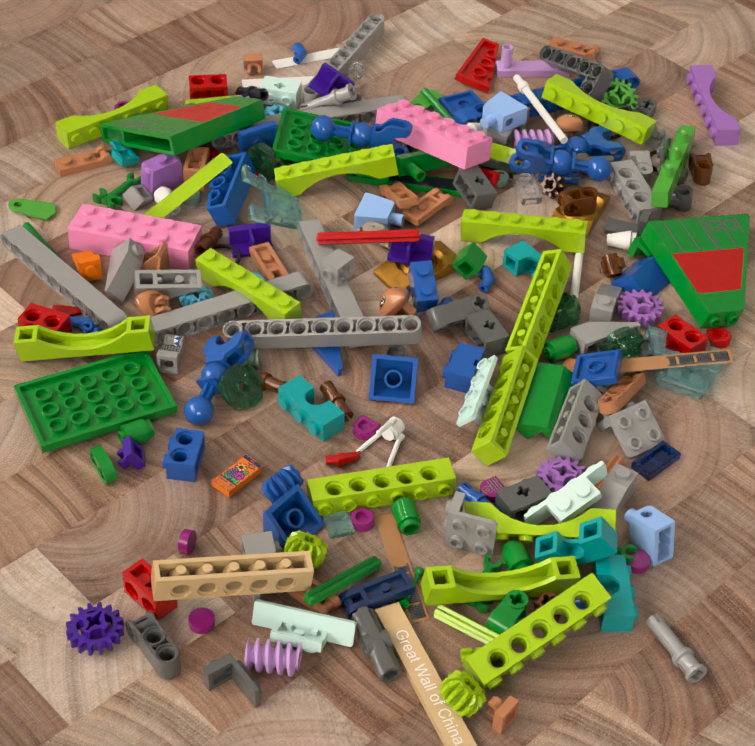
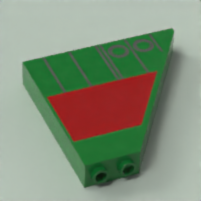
M235 96L102 122L99 125L103 142L105 143L119 141L122 146L176 156L266 118L261 99Z
M748 214L648 221L640 236L700 328L735 325L744 311L750 220Z

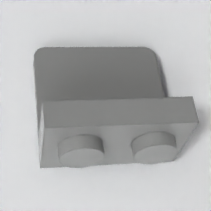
M646 400L637 404L632 401L624 405L622 411L602 415L604 419L597 423L600 432L612 428L627 458L635 457L665 442V437Z
M455 491L453 500H448L445 508L447 516L443 525V531H446L444 545L486 556L490 554L492 556L498 523L491 519L464 513L465 493Z

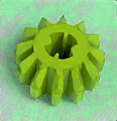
M300 530L292 532L287 538L284 552L310 551L313 568L315 569L320 568L321 564L324 563L328 546L324 543L323 539Z
M455 670L453 673H450L439 687L440 697L445 700V705H448L452 712L456 711L461 717L466 716L470 718L480 710L486 701L485 690L480 687V682L474 680V677L469 676L465 671Z

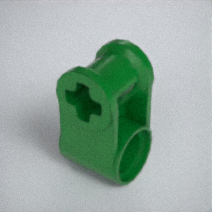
M520 590L509 591L498 607L490 614L486 627L502 634L523 620L527 615L525 610L529 602L527 594Z

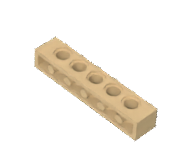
M310 551L153 560L151 572L153 601L309 591L314 568Z

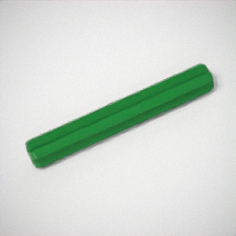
M376 556L367 558L305 592L304 601L309 606L316 605L379 570L382 563L381 560Z

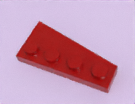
M482 38L456 73L455 80L488 94L499 44Z

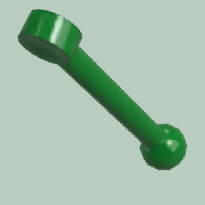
M422 567L415 569V577L412 581L414 589L419 578L424 574ZM411 595L405 596L404 599L399 601L403 610L409 608Z

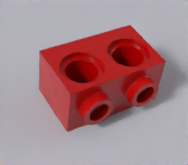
M189 75L190 100L228 96L227 75Z
M30 303L17 319L18 327L40 325L59 332H72L70 314Z
M676 314L659 324L656 331L659 345L671 354L706 351L709 337Z
M142 558L122 572L124 592L145 611H152L157 621H159L178 607L177 600L153 601L151 586L152 566Z

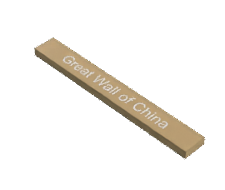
M399 602L375 609L379 623L383 630L386 629L389 632L393 651L443 745L477 746L462 717L456 711L452 712L451 708L445 705V700L440 697L439 687L442 684V680Z

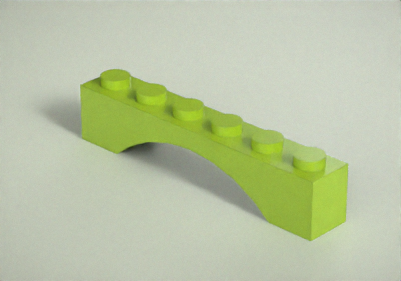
M555 74L548 79L543 90L542 98L641 145L651 138L657 120L642 113L626 111L601 103L584 93L573 81L559 74Z
M155 84L139 90L130 102L113 111L87 116L72 115L56 121L57 138L68 149L102 137L99 123L132 117L136 114L168 110V95Z
M392 144L274 168L280 199L301 195L314 183L334 175L353 173L369 175L378 179L399 175Z
M464 209L461 219V241L482 243L499 235L525 234L544 239L565 252L584 253L587 242L588 221Z
M208 249L195 259L197 269H201V279L213 287L226 286L240 292L251 300L269 320L303 318L299 301L214 249Z
M147 315L127 317L112 328L82 334L59 332L40 325L16 327L13 344L20 361L24 362L152 351L155 346L156 333L151 316Z
M465 501V513L491 519L498 523L496 541H509V537L519 538V542L532 543L537 537L556 531L565 538L578 539L580 523L601 516L614 530L616 529L615 509L590 508L582 515L567 522L555 525H534L510 518L491 503Z
M575 556L548 558L539 563L516 570L493 573L470 572L452 565L426 567L421 580V588L425 606L503 600L506 594L512 590L523 591L527 594L528 598L540 597L541 593L555 592L556 595H559L579 582L581 576Z

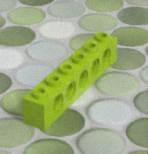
M562 249L542 252L505 349L507 354L524 345L539 360L573 267Z
M524 345L504 356L471 450L486 466L507 457L538 363V359Z
M449 457L307 479V497L319 516L352 512L358 508L368 509L393 505L396 500L403 497L413 499L414 501L454 495L456 488V476Z
M590 573L466 657L462 666L469 676H473L474 680L480 682L481 688L485 689L488 687L492 690L503 682L501 677L509 672L511 675H514L524 667L523 662L530 657L534 661L546 652L544 649L551 643L553 646L558 645L567 637L565 633L571 629L576 632L588 623L586 621L587 618L592 615L596 618L608 609L606 605L610 601L611 596L595 575ZM574 601H582L586 609L581 610L577 608ZM554 615H561L565 619V624L557 623ZM533 629L542 630L545 638H537L533 634ZM511 644H520L523 647L524 652H515L512 649ZM490 658L500 659L503 666L500 668L494 667L490 663Z

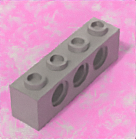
M633 160L610 162L612 172L607 181L611 183L615 194L621 200L622 206L628 211L630 219H633L634 223L638 224L643 209L651 210L650 219H653V221L660 220L662 207L651 206L652 190Z
M586 379L569 388L547 445L546 451L556 460L557 456H560L562 460L570 457V462L576 460L581 462L585 456L586 446L591 440L590 435L596 425V418L600 412L598 400L603 394Z

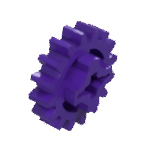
M101 602L96 607L88 603L85 610L78 607V614L71 613V621L66 622L67 640H70L72 648L78 646V653L80 654L88 650L89 656H92L94 651H98L100 655H103V649L107 648L112 651V644H120V636H124L123 617H120L119 610L112 612V605L110 604L102 608Z

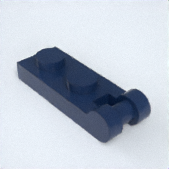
M404 568L348 589L338 597L341 605L346 607L345 612L348 618L352 620V614L358 608L367 606L368 608L375 609L411 595L415 591L414 585ZM359 598L361 599V601H359V602H356V603L354 602L355 600H357V599H359Z

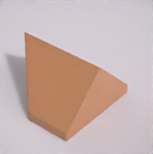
M165 241L144 255L143 265L140 270L169 269L168 244Z

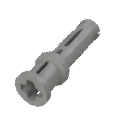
M349 83L344 88L339 90L333 89L328 95L301 104V107H303L301 110L334 104L339 106L347 100H356V90Z
M658 613L655 614V617L651 615L646 620V625L671 654L674 666L683 671L685 680L689 684L700 681L707 673L706 666L697 661L694 657V651L691 648L685 647Z

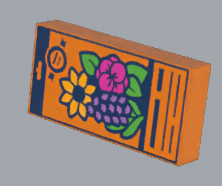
M245 454L213 478L212 486L230 498L261 474L263 466Z

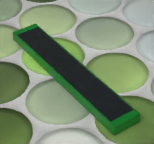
M350 173L348 175L349 182L377 186L384 184L390 186L394 182H401L412 191L428 193L432 189L438 188L442 190L443 194L447 193L454 197H461L453 185L454 179L426 175L423 181L418 182L410 175L401 177L395 175L390 176L389 181L386 182L364 176L359 177Z

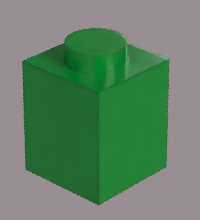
M472 242L459 250L452 266L466 280L480 272L488 256L475 242Z

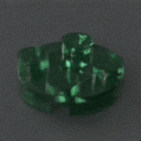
M263 142L250 146L247 149V154L254 164L256 172L262 176L261 178L264 182H270L275 178L274 168L281 167L280 160L276 162L274 158L276 153Z
M563 292L549 332H556L570 325H575L580 321L581 305L575 295L571 296L567 292Z
M625 326L610 333L606 337L608 341L605 345L601 343L599 352L621 349L622 359L636 357L642 351L643 336L636 327L630 329L629 326Z
M235 364L227 368L217 384V388L224 400L235 411L248 410L255 407L263 397V392L261 393V386L263 385L261 376L249 365ZM239 384H244L243 390L245 392L240 390Z

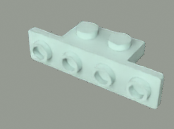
M495 355L488 359L484 358L477 364V371L471 380L470 389L465 395V402L458 413L459 417L456 424L459 427L473 420L480 426L493 389L489 381L498 360Z
M600 461L597 464L591 465L587 468L586 472L568 481L566 486L557 492H552L543 502L537 506H532L524 514L525 523L539 525L551 515L559 523L567 522L602 498L601 492L594 485L608 476L606 464Z
M260 599L254 602L252 624L272 629L270 640L276 643L278 640H281L283 647H286L288 642H292L293 647H298L299 643H302L304 651L321 653L326 642L352 647L354 644L357 625L355 621Z

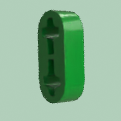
M102 445L90 448V459L102 482L107 485L117 481L114 465Z

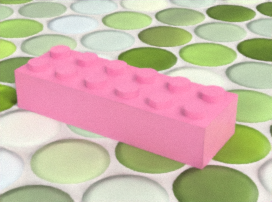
M400 99L398 102L389 103L377 108L376 124H382L391 118L411 122L413 126L412 133L407 138H396L398 141L464 170L490 160L493 138L485 135L482 131L470 129L468 125L458 124L451 118L439 116V113L425 110L423 106L413 105L405 99Z
M82 204L67 228L70 249L80 251L92 250L93 253L111 256L112 249L128 238H131L145 250L144 255L165 241L168 244L169 267L188 270L191 269L197 257L194 247L200 242L202 237V226Z

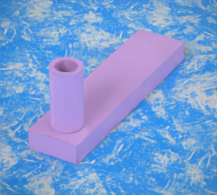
M510 44L502 45L501 61H496L495 64L497 77H514L516 74H519L521 77H552L555 74L570 77L569 73L555 69L544 61H512L513 46Z

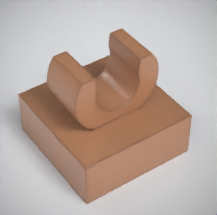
M262 54L244 55L243 65L244 70L247 69L248 75H251V69H257L258 75L261 74L263 65Z
M511 695L504 702L499 697L493 696L487 704L490 708L486 713L493 718L492 729L499 734L503 733L516 719L518 714L519 700Z

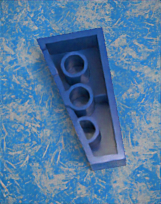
M247 152L227 155L233 163L209 181L211 191L208 193L207 210L218 227L236 224L257 171Z

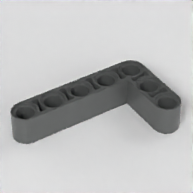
M546 45L540 50L539 58L555 69L583 78L584 81L579 89L595 100L602 101L614 77L611 70L599 62L550 45Z

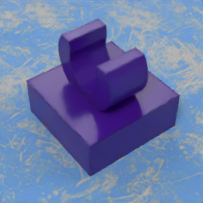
M131 436L123 439V448L117 452V455L121 458L118 464L123 469L128 468L131 464L137 470L146 466L144 448Z

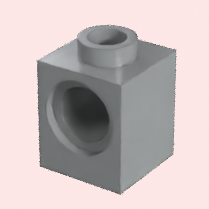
M339 248L321 260V277L336 286H339L354 274V257Z

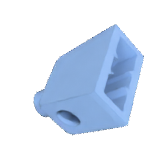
M500 91L484 104L480 120L481 126L483 128L493 127L499 132H505L526 123L528 107Z
M365 192L354 214V231L359 226L370 221L381 222L389 229L391 225L402 227L405 216L404 214L395 213L394 201Z
M646 506L639 510L629 509L625 513L624 519L629 523L630 542L637 549L643 550L649 555L650 564L653 567L673 558L675 521L653 506Z

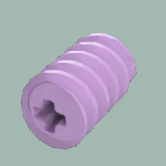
M517 129L513 132L514 149H516L519 140L523 138L546 141L551 146H554L553 131L550 133L549 129H545L543 133L541 129H537L536 133L533 129H530L528 134L525 129H522L520 134ZM522 146V149L525 148V151H529L527 146Z
M260 637L256 638L254 644H251L250 638H248L244 656L245 668L247 671H250L255 664L256 671L261 672L265 666L266 672L271 674L276 667L278 675H283L285 669H287L288 676L292 677L296 670L299 672L302 643H299L296 650H293L292 642H288L286 648L282 649L281 640H278L275 647H272L270 639H267L265 645L261 646Z

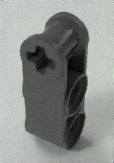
M478 293L453 300L444 305L435 306L427 310L425 314L433 333H437L451 326L465 323L466 315L488 309L489 300L484 294Z
M148 610L144 616L134 621H126L125 626L130 638L137 644L158 675L163 679L177 677L181 672L178 647L161 627L153 612Z

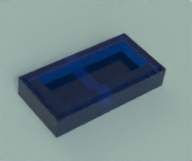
M663 440L634 460L631 464V469L647 481H650L679 460L681 453Z

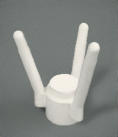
M391 417L357 451L361 453L380 436H383L388 441L396 440L386 467L392 466L400 443L405 438V435L402 433L405 429L403 421L397 417Z

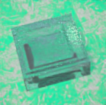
M348 511L324 516L323 522L325 523L330 540L354 535V527Z

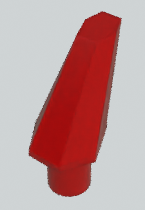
M52 306V309L70 314V316L82 314L78 307Z
M360 451L325 456L326 465H338V468L360 459Z

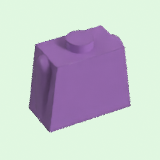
M159 154L142 162L141 184L146 187L153 198L155 191L160 187L165 186L174 190L184 183L182 166L177 155Z

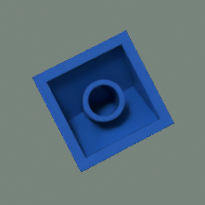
M651 256L634 262L621 275L615 278L611 285L621 287L623 292L628 291L629 293H632L633 289L637 292L643 289L645 293L652 292L654 297L670 281L655 260V257Z
M373 354L368 400L414 404L418 358Z
M299 484L293 486L263 512V532L272 531L273 540H278L279 547L285 549L284 546L287 538L292 532L301 530L304 533L309 532L313 535L325 525Z

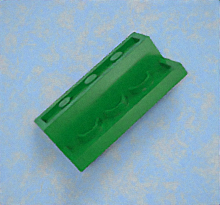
M537 363L516 430L527 439L539 432H542L550 439L569 388L572 387L573 373L566 366Z

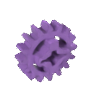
M633 289L632 293L625 291L624 295L619 296L616 305V314L621 316V321L639 322L645 328H647L649 323L654 326L656 321L660 322L664 311L663 301H659V296L653 297L652 292L645 293L643 289L640 292Z
M557 456V460L549 457L547 463L541 462V466L537 468L536 475L540 477L551 492H557L566 486L568 481L583 474L585 466L578 467L579 461L570 462V457H567L565 460H562L560 456Z

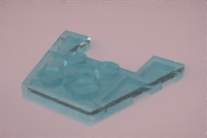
M244 164L240 170L242 181L261 190L264 206L263 208L251 202L247 207L249 220L297 230V222L303 221L298 198L278 185L275 187L267 183L266 177L261 174L256 176L250 172L251 167Z
M648 325L645 334L646 337H649L650 343L648 346L653 356L681 354L678 351L665 348L667 331ZM711 346L709 351L722 349ZM724 363L654 370L658 386L702 399Z

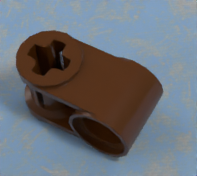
M690 153L688 167L691 171L693 182L697 185H708L713 171L711 153H706V155Z
M590 186L564 190L558 194L557 202L563 207V213L568 217L591 214L596 211L598 191Z

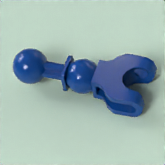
M321 115L316 117L311 123V133L320 141H327L333 136L348 138V145H351V142H353L358 147L370 145V148L392 144L395 159L397 155L409 153L406 146L398 144L394 140L396 138H407L412 133L413 126L407 120L391 118L382 124L374 123L373 128L368 123L359 122L355 124V121L352 120L351 126L348 127L337 125L329 116Z
M603 126L592 127L587 134H582L581 137L573 136L568 139L567 143H561V145L551 146L548 142L541 141L546 146L554 148V151L565 150L570 155L572 152H576V155L587 153L589 156H613L614 162L622 160L626 153L625 147L620 142L610 141L612 132Z
M528 138L519 140L516 145V152L509 160V167L513 172L526 175L541 172L548 173L551 170L557 175L567 173V176L570 177L573 171L587 173L593 181L602 182L608 179L612 172V165L605 157L597 156L590 161L575 159L576 152H572L570 155L565 150L554 151V148L546 146L543 142ZM522 146H527L530 151H524ZM515 161H523L524 164L522 166H519L515 163Z
M249 331L236 332L227 343L224 342L220 335L208 339L203 348V353L207 357L205 361L206 366L201 371V378L196 381L202 389L199 396L189 399L184 407L185 417L191 424L202 426L213 418L214 407L211 402L213 395L225 392L224 388L229 383L230 374H234L236 368L250 357L254 348V339Z

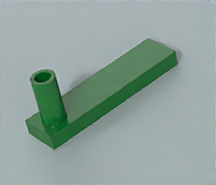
M423 151L396 156L399 174L397 176L410 175L418 182L424 180L426 176L424 171L453 165Z

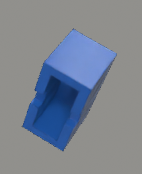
M432 260L410 262L408 279L412 292L413 307L417 309L416 312H424L429 308L437 306L439 300Z
M459 342L456 350L451 351L449 365L445 364L442 377L445 378V388L467 393L471 386V380L477 371V364L484 359L485 349Z

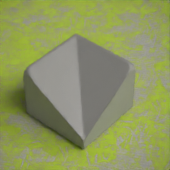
M143 184L131 186L122 195L133 210H137L154 201L153 196Z

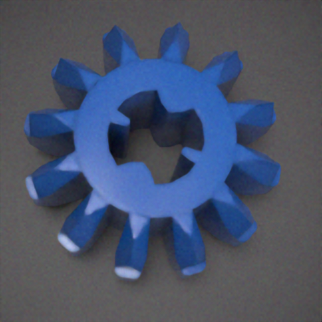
M287 465L268 478L262 484L261 489L265 497L273 504L296 484L303 485L304 480L300 472L293 465Z

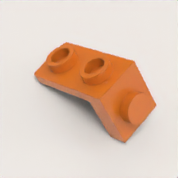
M92 250L72 254V260L77 273L85 280L92 282L103 279L99 254L94 255Z

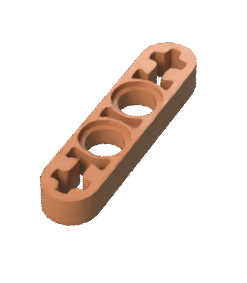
M645 371L626 372L618 380L617 384H614L598 400L600 413L613 414L618 412L646 384Z

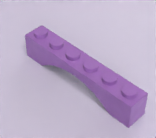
M690 66L689 73L686 75V83L689 84L691 94L694 95L695 104L700 109V116H703L704 125L709 130V137L712 138L715 146L738 145L741 129L736 118L720 109L711 97L716 80L713 66Z

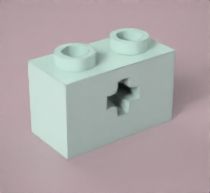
M265 76L260 88L267 89L266 91L269 94L268 98L262 101L265 105L272 106L274 104L278 106L281 104L282 107L287 106L288 108L296 109L302 97V81Z

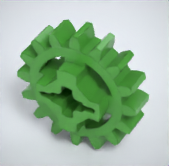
M615 78L608 88L609 92H606L601 103L615 108H621L628 103L626 106L630 105L633 111L638 103L636 101L638 95L634 94L635 88H630L631 83L626 85L625 79L619 82L618 78Z

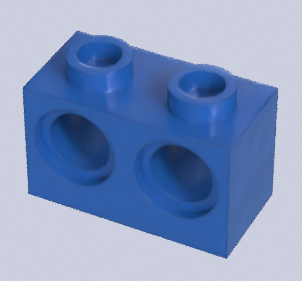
M176 428L174 437L169 438V452L164 454L162 467L166 469L167 479L196 481L205 451L204 431Z

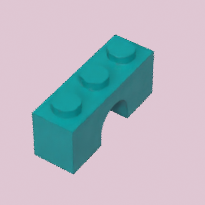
M522 240L504 250L503 267L516 277L524 273H530L533 278L542 254Z
M300 375L278 387L279 406L289 412L298 423L303 424L313 436L318 437L322 442L344 430L345 413L330 400L321 405H313L314 387Z
M602 516L580 523L578 539L565 538L558 531L536 538L535 559L538 562L552 557L575 556L577 566L617 554V532Z
M611 555L593 561L592 573L605 590L612 593L610 595L611 599L606 605L608 609L599 616L601 632L632 631L634 621H638V606L633 605L635 588L634 585H630L631 566L626 564L625 555Z

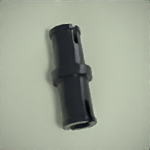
M240 86L236 89V95L250 96V98L261 99L262 101H265L269 94L266 91L267 89L255 86Z

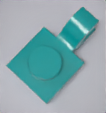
M110 141L113 149L109 150V153L121 167L138 164L139 157L129 147H122L119 141Z

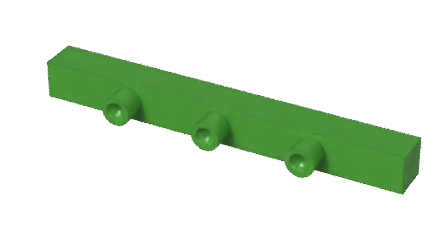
M680 125L676 131L675 139L668 149V155L664 164L661 165V171L651 191L652 207L668 208L695 142L696 126Z

